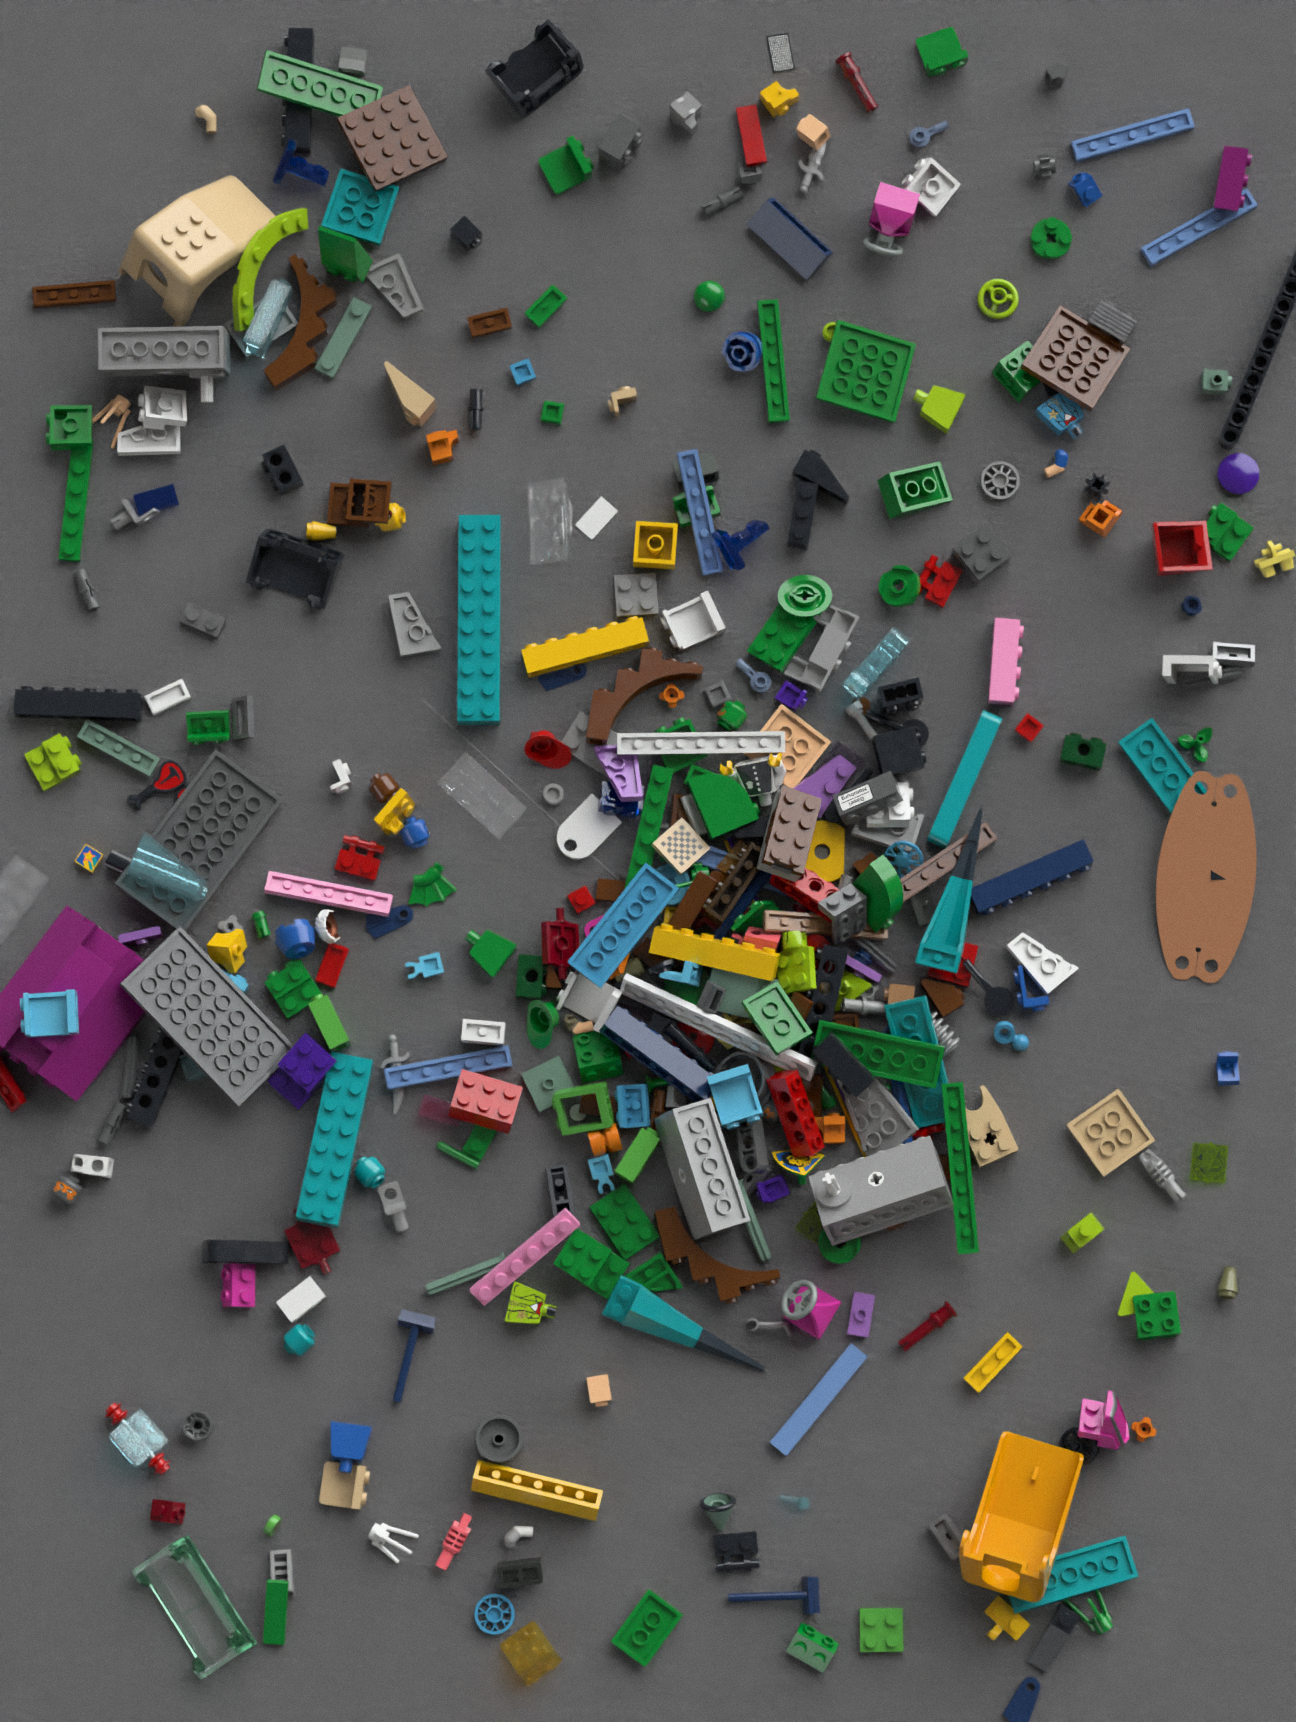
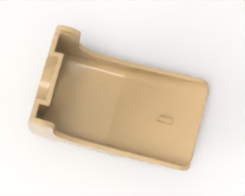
M231 175L225 176L182 195L140 224L132 234L121 262L119 273L122 276L128 273L135 281L142 277L164 299L162 308L175 320L173 327H183L189 321L196 301L206 287L240 261L251 238L259 229L262 230L275 215L239 179ZM150 261L161 270L167 283L156 274Z

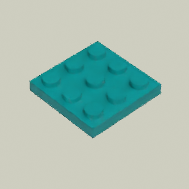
M340 168L321 227L380 246L400 190L399 186L390 185L374 192L366 176Z

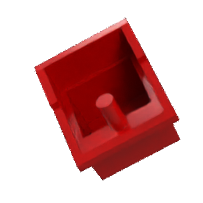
M1206 521L1154 522L1152 524L1151 531L1157 576L1213 570Z

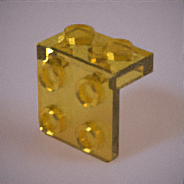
M535 1621L529 1622L500 1644L501 1649L527 1686L537 1682L542 1675L549 1670L555 1669L563 1661Z

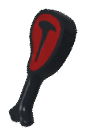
M168 760L161 765L156 780L138 795H129L127 801L134 804L136 810H140L142 802L152 794L158 792L172 793L182 788L187 782L186 773L177 762Z

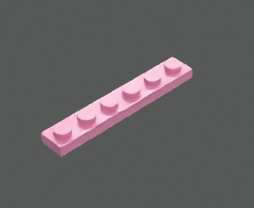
M269 871L265 885V893L385 917H389L393 895L272 871Z
M564 1208L470 1288V1292L485 1306L580 1226V1222Z

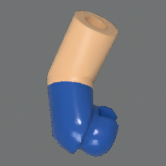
M1057 450L1054 454V464L1044 469L1047 478L1065 470L1068 454L1064 450Z

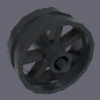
M1078 1427L1066 1430L1061 1436L1059 1447L1066 1449V1444L1071 1445V1451L1083 1452L1089 1458L1082 1465L1092 1463L1098 1457L1100 1447L1097 1446V1440L1092 1439L1093 1443H1086V1438L1083 1437L1079 1440L1076 1432ZM1071 1433L1074 1437L1075 1442L1067 1440L1068 1436ZM1089 1446L1094 1447L1092 1455L1086 1450Z

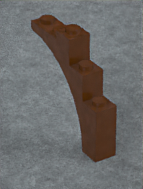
M296 254L289 257V262L300 285V319L295 334L287 348L274 362L263 369L275 391H278L316 366L318 355L313 347H308L328 335L326 331L328 325L323 317L319 316L337 305L335 298L338 296L332 286L328 288L325 283L318 286L319 282L315 275H309L306 269L309 267L302 257L298 258Z
M648 647L647 649H642L639 672H635L631 668L618 669L614 692H610V690L605 688L593 690L586 743L607 745L609 734L616 718L636 696L653 686L668 681L683 679L701 680L703 666L692 661L687 663L678 662V660L673 658L662 660L663 652L657 648Z
M675 1206L654 1211L666 1261H671V1264L674 1265L684 1262L683 1258L687 1257L693 1282L698 1281L699 1285L711 1282L710 1278L714 1277L720 1302L725 1301V1305L738 1302L737 1298L741 1297L739 1288L748 1291L755 1289L756 1284L764 1282L765 1286L776 1284V1279L781 1278L779 1269L748 1271L730 1267L713 1259L689 1237L680 1221Z

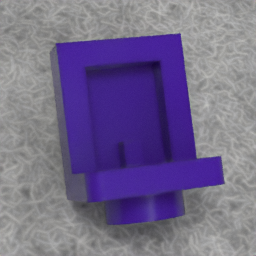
M788 681L784 682L774 698L794 712L798 708L803 709L808 701V698H806L807 691H802Z
M783 1174L763 1183H756L758 1187L756 1194L759 1200L764 1201L766 1204L791 1195Z

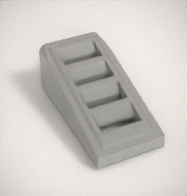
M291 1549L270 1551L271 1580H276V1576H288V1579H278L289 1581L288 1596L294 1595ZM287 1557V1561L275 1562V1558ZM276 1567H287V1570L276 1571Z

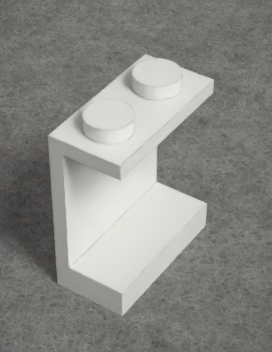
M577 970L574 973L570 972L565 981L568 984L566 989H562L556 998L559 1002L556 1009L560 1010L565 1006L588 1020H592L595 1023L593 1030L599 1032L613 1012L623 992L608 983H605L600 989Z

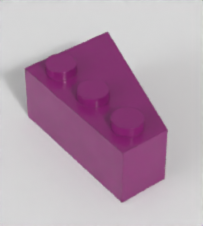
M1224 145L1214 209L1238 212L1239 208H1243L1245 196L1241 195L1242 188H1247L1249 175H1245L1246 166L1250 167L1252 159L1249 149Z

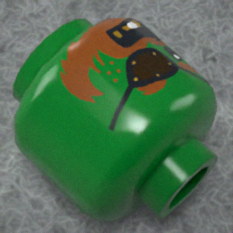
M737 700L734 703L726 701L716 714L717 724L728 732L739 730L747 719V714L744 711L746 707Z

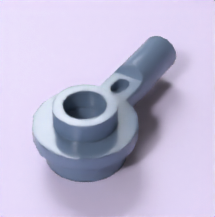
M945 120L927 130L923 127L914 128L909 137L911 144L918 148L925 147L931 136L949 128L948 123Z
M741 658L735 663L751 679L750 683L754 691L763 693L769 690L771 678L765 672L756 673Z

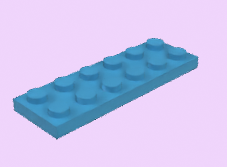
M645 863L567 963L601 989L675 896L679 888Z

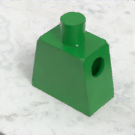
M471 930L464 939L473 946L469 955L492 979L495 978L517 949L515 943L490 930H486L482 936Z

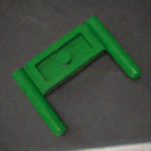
M476 1125L462 1152L442 1141L438 1142L436 1147L457 1160L477 1169L497 1131Z

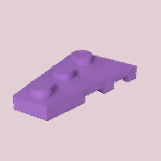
M594 745V752L620 801H642L643 795L637 754L617 755V745Z
M838 755L819 768L810 777L802 780L793 789L822 799L817 817L820 818L832 801L833 795L839 793L856 770V767L844 757Z

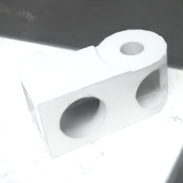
M73 1154L71 1172L111 1178L114 1159Z

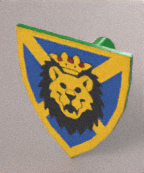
M791 1150L772 1152L774 1161L781 1168L797 1175L799 1185L806 1184V1175L825 1157V1155L816 1153L813 1156L793 1157Z

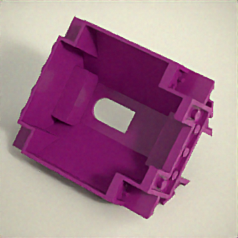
M66 905L0 993V1051L7 1050L11 1053L9 1055L10 1059L17 1064L21 1061L27 1065L26 1070L35 1077L37 1074L44 1077L43 1083L52 1089L56 1086L72 1099L78 1101L91 1082L95 1083L126 1042L128 1036L132 1034L146 1015V1012L119 985L144 959L99 928L94 922ZM73 989L77 991L79 1034L28 1038L25 1036V1032L21 1031V1020H24V1011L20 1010V998H23V993L66 992V990Z

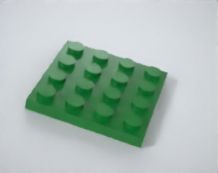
M837 320L815 399L894 423L916 344Z

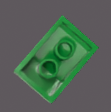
M319 226L318 236L321 263L326 268V272L333 276L342 275L346 280L353 283L356 281L363 283L373 260L361 244L353 237Z
M940 461L891 472L877 480L889 519L910 515L953 500Z

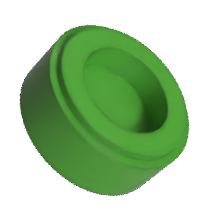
M273 1515L266 1523L263 1530L264 1533L271 1537L280 1526L282 1518Z

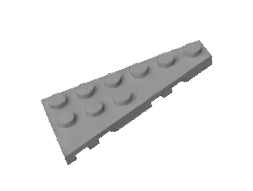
M875 1076V1081L857 1098L853 1094L848 1095L842 1088L843 1083L840 1080L838 1081L839 1087L845 1096V1103L853 1125L862 1142L863 1152L866 1153L867 1157L878 1151H885L903 1144L919 1130L878 1076Z

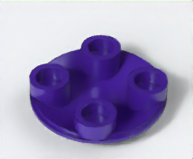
M1234 453L1222 460L1218 468L1217 478L1227 491L1243 495L1256 486L1259 480V468L1250 456Z

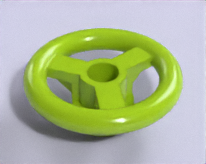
M992 279L980 288L977 300L981 311L985 315L994 319H1003L1010 316L1016 310L1019 296L1016 288L1010 282L1004 279ZM994 285H1002V286H1005L1006 288H1008V289L1010 290L1011 294H1007L1006 290L1003 289V288H1001V287H997V288L994 289L993 286H994ZM986 290L990 293V298L993 302L990 310L984 304ZM999 295L1002 299L996 300L995 296ZM1006 301H1012L1008 310L996 313L999 305Z

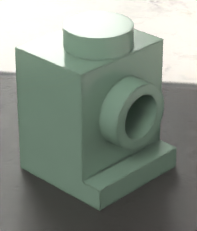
M1203 368L1201 373V394L1226 395L1228 388L1232 386V376H1228V370H1208ZM1214 378H1220L1221 382L1216 383Z

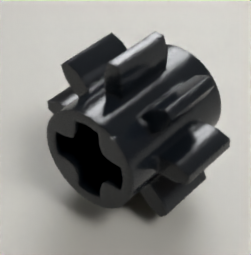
M1093 473L1092 480L1086 478L1085 482L1089 486H1086L1084 491H1089L1090 499L1093 496H1097L1100 500L1102 493L1108 494L1109 491L1105 487H1108L1110 482H1105L1104 474L1101 477H1097ZM1094 483H1097L1098 486H1101L1100 490H1097L1096 487H1093Z

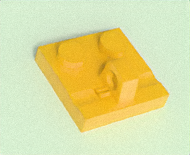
M400 788L373 820L387 836L391 833L397 835L404 827L401 821L411 815L416 804L408 793Z

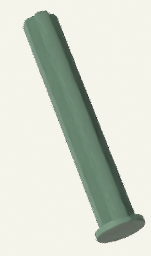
M737 1179L751 1220L745 1223L760 1261L768 1260L771 1258V1253L742 1183L744 1179Z
M504 1252L500 1256L426 1284L428 1294L432 1296L486 1275L506 1258Z

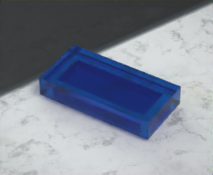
M174 484L133 495L139 516L144 515L153 508L163 510L179 505Z

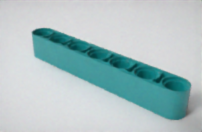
M983 710L926 841L946 849L1003 718Z

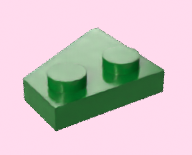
M661 1252L625 1274L626 1278L641 1284L649 1291H663L683 1287Z

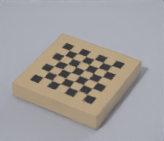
M683 818L678 820L651 845L679 876L710 850L709 845Z

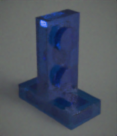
M289 139L274 173L273 182L281 185L286 171L325 186L329 171L321 165L308 163L304 158L293 157L297 141Z
M752 520L746 525L745 529L734 533L731 537L727 531L718 529L711 535L729 568L740 571L746 565L739 551L770 528L767 522Z

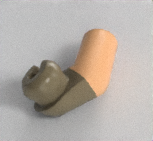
M571 1014L564 1017V1026L574 1034L594 1031L592 1020L581 1023Z

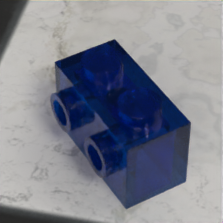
M602 781L599 788L598 812H603L605 815L623 814L628 818L640 816L643 810V798L642 801L621 802L611 782ZM641 786L642 795L644 796V786Z

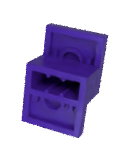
M304 1033L277 1064L279 1066L278 1070L267 1082L300 1110L325 1082V1075L337 1063V1060L307 1033Z

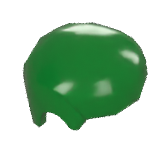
M711 280L700 283L693 294L694 303L700 310L705 312L718 310L726 299L724 288L718 282Z

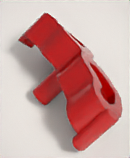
M943 1123L921 1127L912 1136L914 1141L927 1135L933 1139L932 1133L945 1130Z

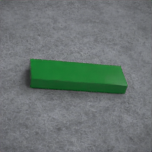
M267 1579L263 1643L285 1644L289 1581Z

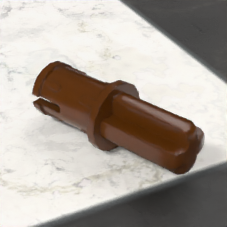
M654 1089L651 1108L649 1107L651 1113L650 1126H648L656 1132L658 1131L654 1119L661 1116L663 1112L665 1113L664 1106L667 1091Z

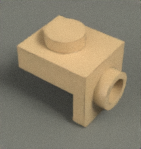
M625 386L611 393L608 405L610 412L614 411L615 417L619 416L618 404L637 400L635 387Z

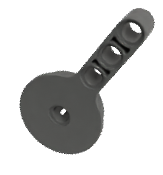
M738 1050L721 1062L717 1073L748 1064L758 1099L763 1109L772 1097L766 1080L775 1074L774 1067L771 1063L746 1051ZM760 1117L759 1121L750 1123L749 1126L746 1121L739 1123L740 1126L736 1128L741 1166L747 1173L762 1174L768 1167L762 1117ZM751 1139H753L752 1147L750 1146ZM754 1160H756L755 1168L753 1167Z

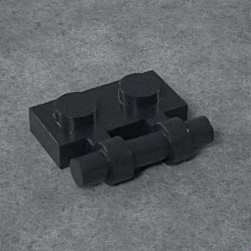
M756 1531L714 1535L715 1556H724V1562L716 1563L717 1572L725 1571V1573H732V1570L745 1569V1571H751L753 1568H760L759 1559L750 1560V1553H758ZM743 1554L744 1561L731 1562V1555Z

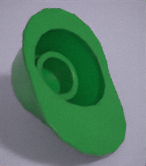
M533 1000L528 1005L527 1036L534 1047L544 1049L551 1042L552 1030L559 1023V1014L554 1002L543 1003L540 1000Z

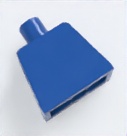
M331 1421V1456L334 1460H340L339 1472L350 1474L353 1462H363L372 1434L371 1426Z

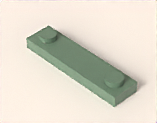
M353 297L316 364L315 371L334 379L370 314L372 306Z
M89 719L85 721L77 735L78 739L150 778L161 761L159 757Z

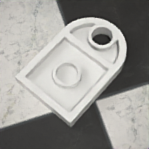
M591 794L559 827L557 832L558 847L565 856L571 859H585L592 855L622 822ZM568 840H573L577 844L574 851H567L564 845Z

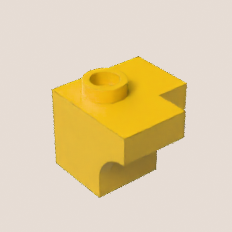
M775 81L760 92L759 99L774 118L777 115L782 116L787 113L789 107L799 101V94L795 88L786 90Z
M235 929L226 934L216 933L206 945L209 957L215 963L223 965L228 973H236L245 962L243 952L247 948L243 929Z

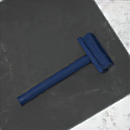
M402 1309L397 1325L410 1328V1333L392 1401L401 1403L418 1333L422 1331L433 1334L435 1317Z
M802 1576V1591L728 1594V1601L803 1600V1614L820 1613L819 1577Z

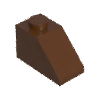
M923 979L919 983L941 1018L948 1016L965 1004L963 1002L965 999L963 993L959 988L955 989L953 985Z

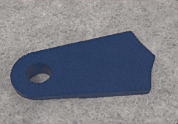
M576 664L568 668L541 674L538 677V681L547 692L584 678L587 669L584 664ZM574 667H580L581 672L575 674L573 672Z
M401 905L391 908L389 917L367 914L366 930L374 939H378L410 923L414 916L413 910L409 906ZM402 911H406L408 913V916L406 918L400 917V913Z
M1027 1677L1022 1681L1003 1712V1715L1010 1722H1029L1040 1691V1683L1036 1678ZM1028 1683L1034 1684L1032 1691L1027 1690L1026 1686Z

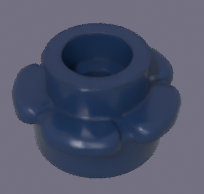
M1187 596L1181 604V608L1186 612V615L1194 616L1202 610L1201 600L1198 597Z
M860 950V952L854 951L853 959L865 966L872 963L870 960L871 955L863 950Z

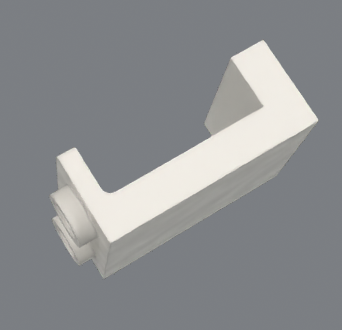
M708 591L701 593L700 597L669 611H662L663 617L660 618L664 629H669L672 635L669 639L673 648L677 647L679 652L725 632V626Z
M1163 655L1162 676L1168 684H1176L1177 672H1209V678L1213 684H1218V678H1222V666H1219V662H1217L1214 656Z

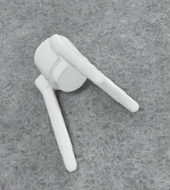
M375 1523L368 1535V1539L372 1540L371 1544L378 1547L395 1563H399V1560L382 1545L385 1542L409 1555L412 1554L411 1550L390 1539V1533L387 1531L413 1538H418V1534L394 1528L385 1523H382V1525Z

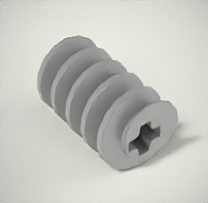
M935 1011L931 1013L938 1044L945 1046L944 1058L958 1047L957 1043L960 1038H951L954 1031L946 1032L949 1025L941 1026L943 1018L935 1019L938 1014Z

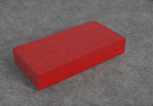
M335 943L328 944L315 982L335 989L350 949Z

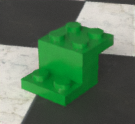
M575 1229L553 1265L608 1300L620 1275H624L630 1263L581 1230Z

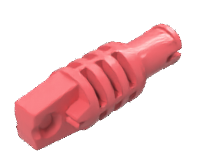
M463 1513L459 1522L454 1520L442 1543L444 1548L435 1564L436 1566L446 1571L454 1555L460 1552L471 1531L468 1525L472 1516Z

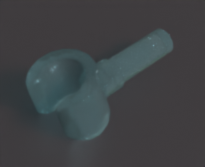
M780 1495V1500L793 1503L798 1502V1509L810 1508V1501L807 1497Z

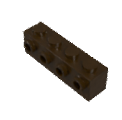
M752 842L748 848L743 846L737 855L740 858L738 863L730 865L725 873L728 875L725 882L720 880L714 889L717 892L713 899L709 897L702 908L705 911L702 916L717 926H721L759 870L756 867L761 848Z

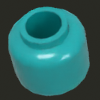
M362 1157L356 1162L357 1167L354 1170V1175L364 1187L376 1188L384 1182L386 1170L377 1158Z
M296 1324L284 1335V1348L291 1355L302 1356L314 1346V1338L316 1336L308 1325Z

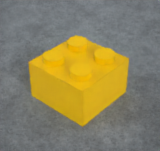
M636 521L633 567L675 570L678 524Z

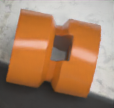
M616 1123L612 1127L604 1128L603 1130L587 1131L594 1158L605 1155L607 1150L611 1153L623 1150Z

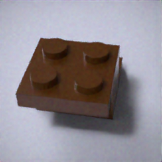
M350 478L349 484L331 482L327 524L369 528V523L388 524L392 482Z

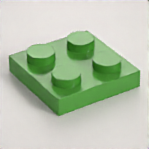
M859 1608L860 1652H903V1608Z

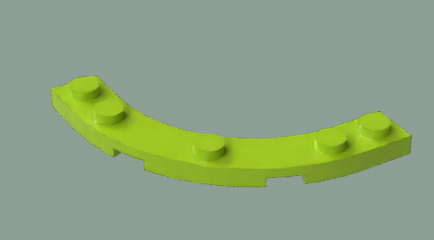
M298 208L273 217L262 230L259 229L246 246L237 267L240 270L237 284L233 286L234 330L243 331L255 327L253 296L259 268L267 253L279 240L292 233L309 229L307 208Z

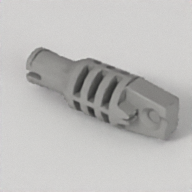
M1147 1149L1139 1156L1147 1173L1159 1188H1164L1175 1203L1180 1200L1176 1193L1181 1198L1186 1195L1174 1181V1174L1150 1149Z

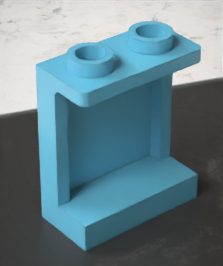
M75 989L66 990V992L23 993V998H20V1010L24 1011V1020H21V1031L25 1032L26 1037L79 1034L78 998Z
M748 1064L707 1076L723 1128L727 1127L728 1130L735 1129L740 1126L739 1123L746 1121L754 1123L764 1116Z

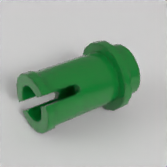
M264 911L251 914V921H254L258 939L271 935L265 918L267 914H264Z
M822 1086V1109L825 1108L828 1111L837 1102L835 1101L836 1098L832 1097Z

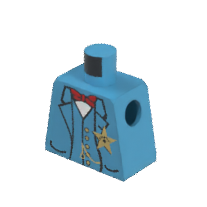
M1061 393L1056 394L1036 409V415L1058 436L1068 431L1072 438L1076 439L1084 433L1078 425L1084 417L1080 406Z

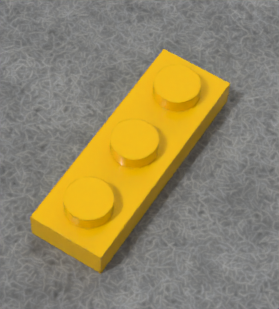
M1007 1332L963 1379L979 1393L1023 1346Z

